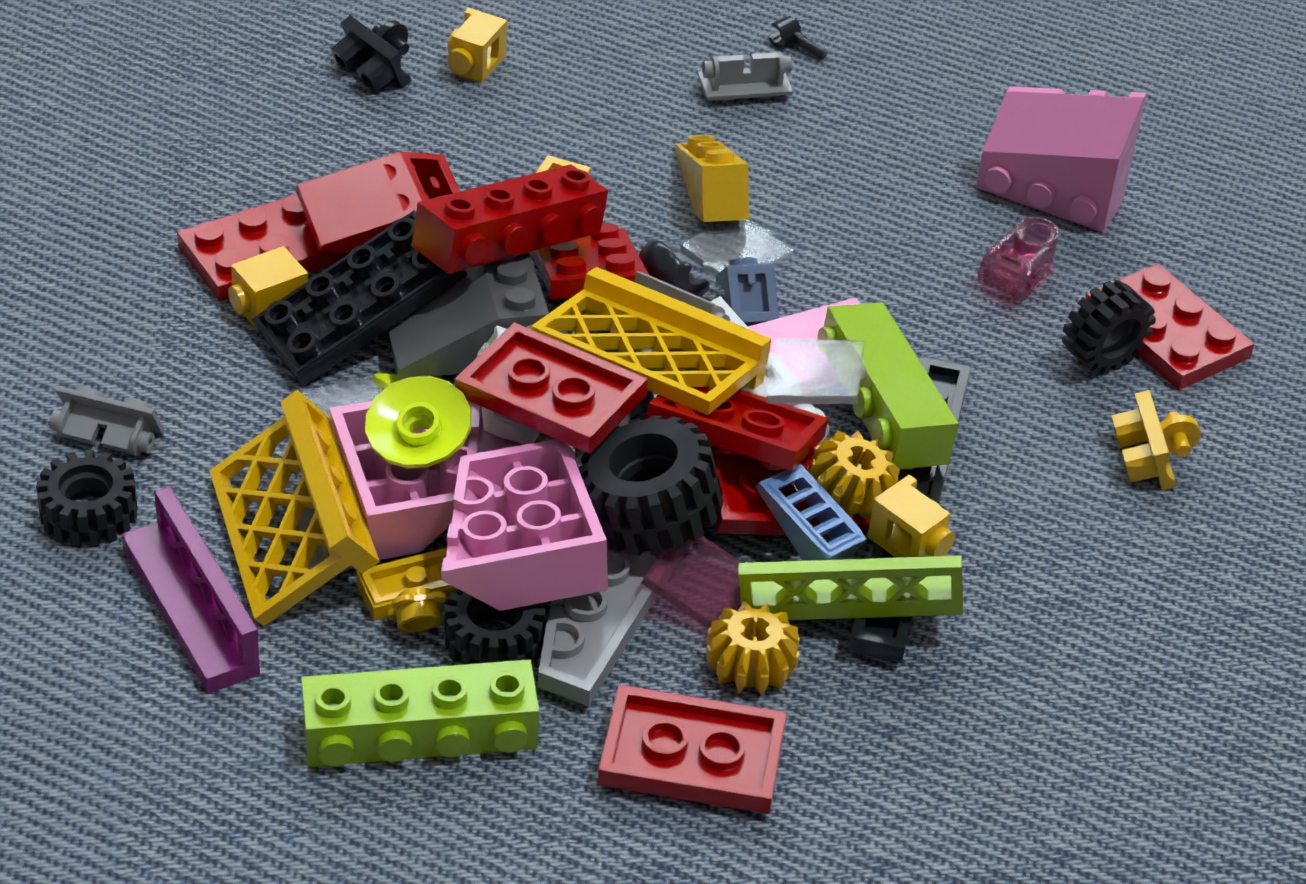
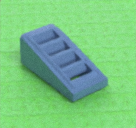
M801 463L793 471L784 470L757 484V491L803 561L847 559L853 556L867 541L857 524L825 489L819 485ZM794 483L799 491L785 497L779 489ZM806 501L809 508L799 512L794 507V505ZM817 517L820 524L813 527L808 521ZM828 534L832 541L827 543L822 536Z

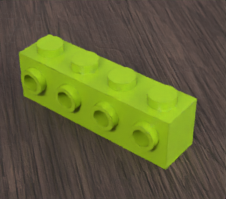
M884 303L828 306L824 326L819 328L817 334L818 350L820 355L825 357L835 373L837 384L844 388L853 404L855 415L862 419L871 435L872 441L878 439V448L880 450L893 452L892 463L899 469L908 470L918 467L949 465L959 423Z
M531 660L301 677L307 767L342 766L345 764L380 761L397 762L405 759L443 756L457 757L468 754L510 753L519 750L538 749L539 706Z

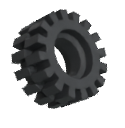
M1115 280L1114 284L1111 281L1104 282L1102 291L1098 287L1093 288L1090 291L1091 297L1088 300L1082 297L1077 303L1081 306L1080 309L1070 312L1068 318L1072 323L1064 324L1063 332L1066 335L1062 337V343L1065 345V348L1095 374L1099 372L1102 375L1108 374L1110 368L1116 371L1121 368V361L1123 360L1129 363L1134 358L1132 355L1135 349L1141 351L1145 346L1142 340L1143 338H1150L1153 330L1149 326L1154 325L1156 322V317L1153 315L1155 310L1151 304L1121 280Z
M85 450L84 458H77L76 452L66 454V463L56 458L50 462L51 470L46 468L40 473L41 480H37L36 485L41 524L44 525V531L48 535L54 533L55 541L63 544L70 538L71 547L81 548L82 541L89 540L90 548L100 546V538L105 537L110 544L117 540V531L125 533L131 530L130 522L135 523L137 519L136 485L134 473L131 467L126 469V462L119 457L113 462L112 454L104 451L100 458H95L94 450ZM87 495H96L102 497L100 499L90 502L72 501L78 497Z
M457 588V594L451 592L447 598V605H445L444 644L446 650L449 649V657L454 663L461 659V665L531 660V664H533L538 658V652H542L544 641L545 608H543V603L499 611ZM489 620H498L509 623L512 627L505 630L491 631L480 628L477 624Z

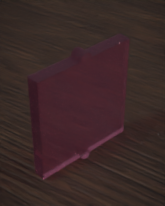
M701 536L696 541L691 539L684 543L685 547L675 551L673 548L663 550V554L654 555L656 559L641 583L709 629L712 621L719 620V616H721L724 608L738 611L741 607L738 567L739 563L742 562L704 536Z

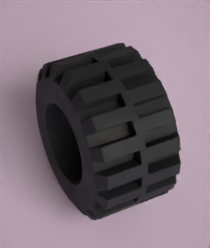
M651 416L647 420H640V418L629 420V424L621 427L617 425L590 454L584 452L581 458L582 466L578 467L610 548L618 552L627 549L629 555L640 556L643 552L658 555L663 554V550L673 548L675 551L685 547L684 543L690 539L696 541L703 536V528L713 526L717 520L716 513L720 512L723 506V492L710 443L705 433H700L699 427L693 423L684 424L683 419L676 417L665 420L662 416Z

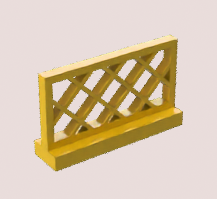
M598 267L586 273L584 289L530 327L531 330L648 378L647 390L706 415L713 412L743 386L755 390L764 382L772 338ZM558 331H575L576 334H563ZM589 331H610L611 333L590 334ZM619 349L620 352H605L603 350ZM633 349H654L655 352H634ZM646 368H663L664 371H650ZM678 368H699L700 371H679ZM691 387H708L710 391L705 394Z
M298 390L280 401L285 414L284 417L209 470L253 617L263 626L269 624L350 565L363 574L380 562L329 417ZM290 436V441L282 458H272L277 444ZM245 467H250L241 487L232 488L229 479ZM266 469L276 470L267 491H258L257 488ZM301 472L303 475L294 495L284 494L283 492L292 473ZM250 503H261L252 524H243L242 521ZM277 506H288L279 528L268 527ZM304 509H314L315 512L306 532L296 531L295 529ZM262 539H273L264 561H254V556ZM289 542L301 543L291 566L280 565ZM317 545L327 546L330 556L314 568L307 569ZM274 576L285 577L280 591L266 600L265 596Z

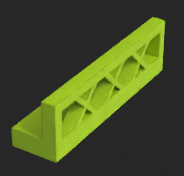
M962 556L739 563L738 567L741 605L745 601L752 609H760L767 603L771 614L787 612L788 620L963 615Z

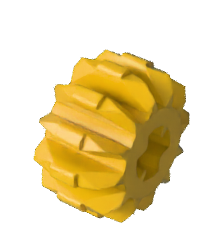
M837 431L832 438L824 439L822 444L818 445L812 456L813 461L808 472L850 518L858 514L862 518L869 520L873 499L898 482L900 469L892 463L893 452L878 448V439L869 442L863 439L859 431L855 432L851 437L841 431Z
M745 601L738 611L724 608L721 616H719V620L712 621L711 627L708 630L706 651L708 668L716 671L719 684L735 682L738 694L746 687H754L761 696L768 685L782 689L788 675H793L794 669L798 666L800 654L798 651L800 641L798 627L789 625L787 612L771 614L767 603L760 609H752Z

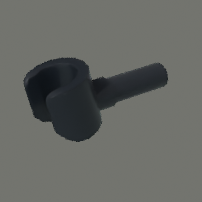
M792 16L784 17L772 23V26L778 31L769 34L768 38L775 47L780 48L792 42L821 60L827 56L828 51L809 40L801 33V26L796 18Z

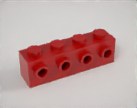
M570 164L420 201L417 204L412 247L446 273L450 274L601 233L608 189L590 178L587 172L577 169Z

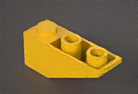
M692 135L687 137L688 143L675 144V153L693 213L702 222L749 219L748 163L737 156L733 150L728 149L724 143L715 141V136Z

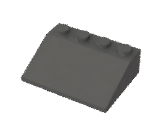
M527 252L465 269L468 274L466 277L389 328L387 333L398 379L460 374L477 358L478 351L484 342H488L494 333L496 325L507 329L515 322L527 327L549 314L530 253Z

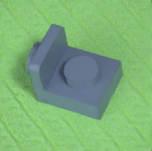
M754 257L736 258L730 260L729 265L716 275V285H724L725 302L746 326L779 318L774 263L758 264L757 258Z

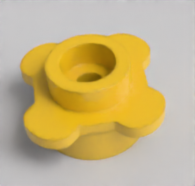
M426 587L404 590L398 597L392 600L394 608L387 611L388 619L397 621L398 629L406 633H417L433 629L442 622L440 604L447 601L446 594L443 592L431 593V590Z

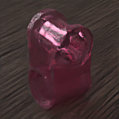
M1029 217L1021 220L1009 234L987 251L979 266V282L985 285L992 282L1011 292L1013 299L1023 302L1032 293L1033 289L1045 277L1050 275L1053 269L1059 235L1057 226L1050 220L1042 217Z

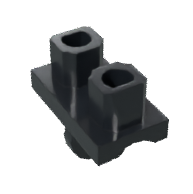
M351 15L341 22L346 36L331 48V52L336 63L342 69L350 72L363 60L366 61L357 69V72L365 86L374 93L390 81L401 88L412 81L410 75L401 69L402 55L407 54L410 48L409 44H407L408 29L402 23L392 20L383 25L376 24L371 31Z

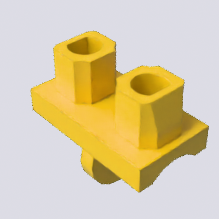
M1150 390L1135 393L1138 409L1112 415L1120 448L1147 441V444L1121 450L1130 483L1157 476L1162 491L1175 488L1177 485L1169 462V453L1177 454L1179 457L1188 456L1191 449L1197 445L1201 438L1199 424L1193 417L1180 415L1175 411L1168 413L1165 420L1160 423Z

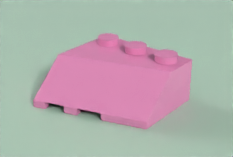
M1009 87L982 151L976 188L1103 233L1123 202L1147 93L1131 92L1128 97L1108 96L1107 91L1090 90L1088 95L1065 94L1062 89Z
M467 400L472 412L471 431L464 445L448 460L426 468H404L390 464L373 451L365 433L366 413L373 401L329 408L330 422L379 560L422 552L451 524L460 456L476 454L478 452L481 406ZM419 429L414 433H423L428 429Z
M552 439L460 456L453 498L454 510L452 522L448 528L446 558H443L441 570L444 582L499 611L608 590L607 540L569 444Z

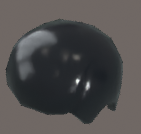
M652 240L641 248L639 257L650 276L698 297L703 296L709 291V282L706 279L698 281L690 273L692 265L688 262H680L674 252L662 241Z

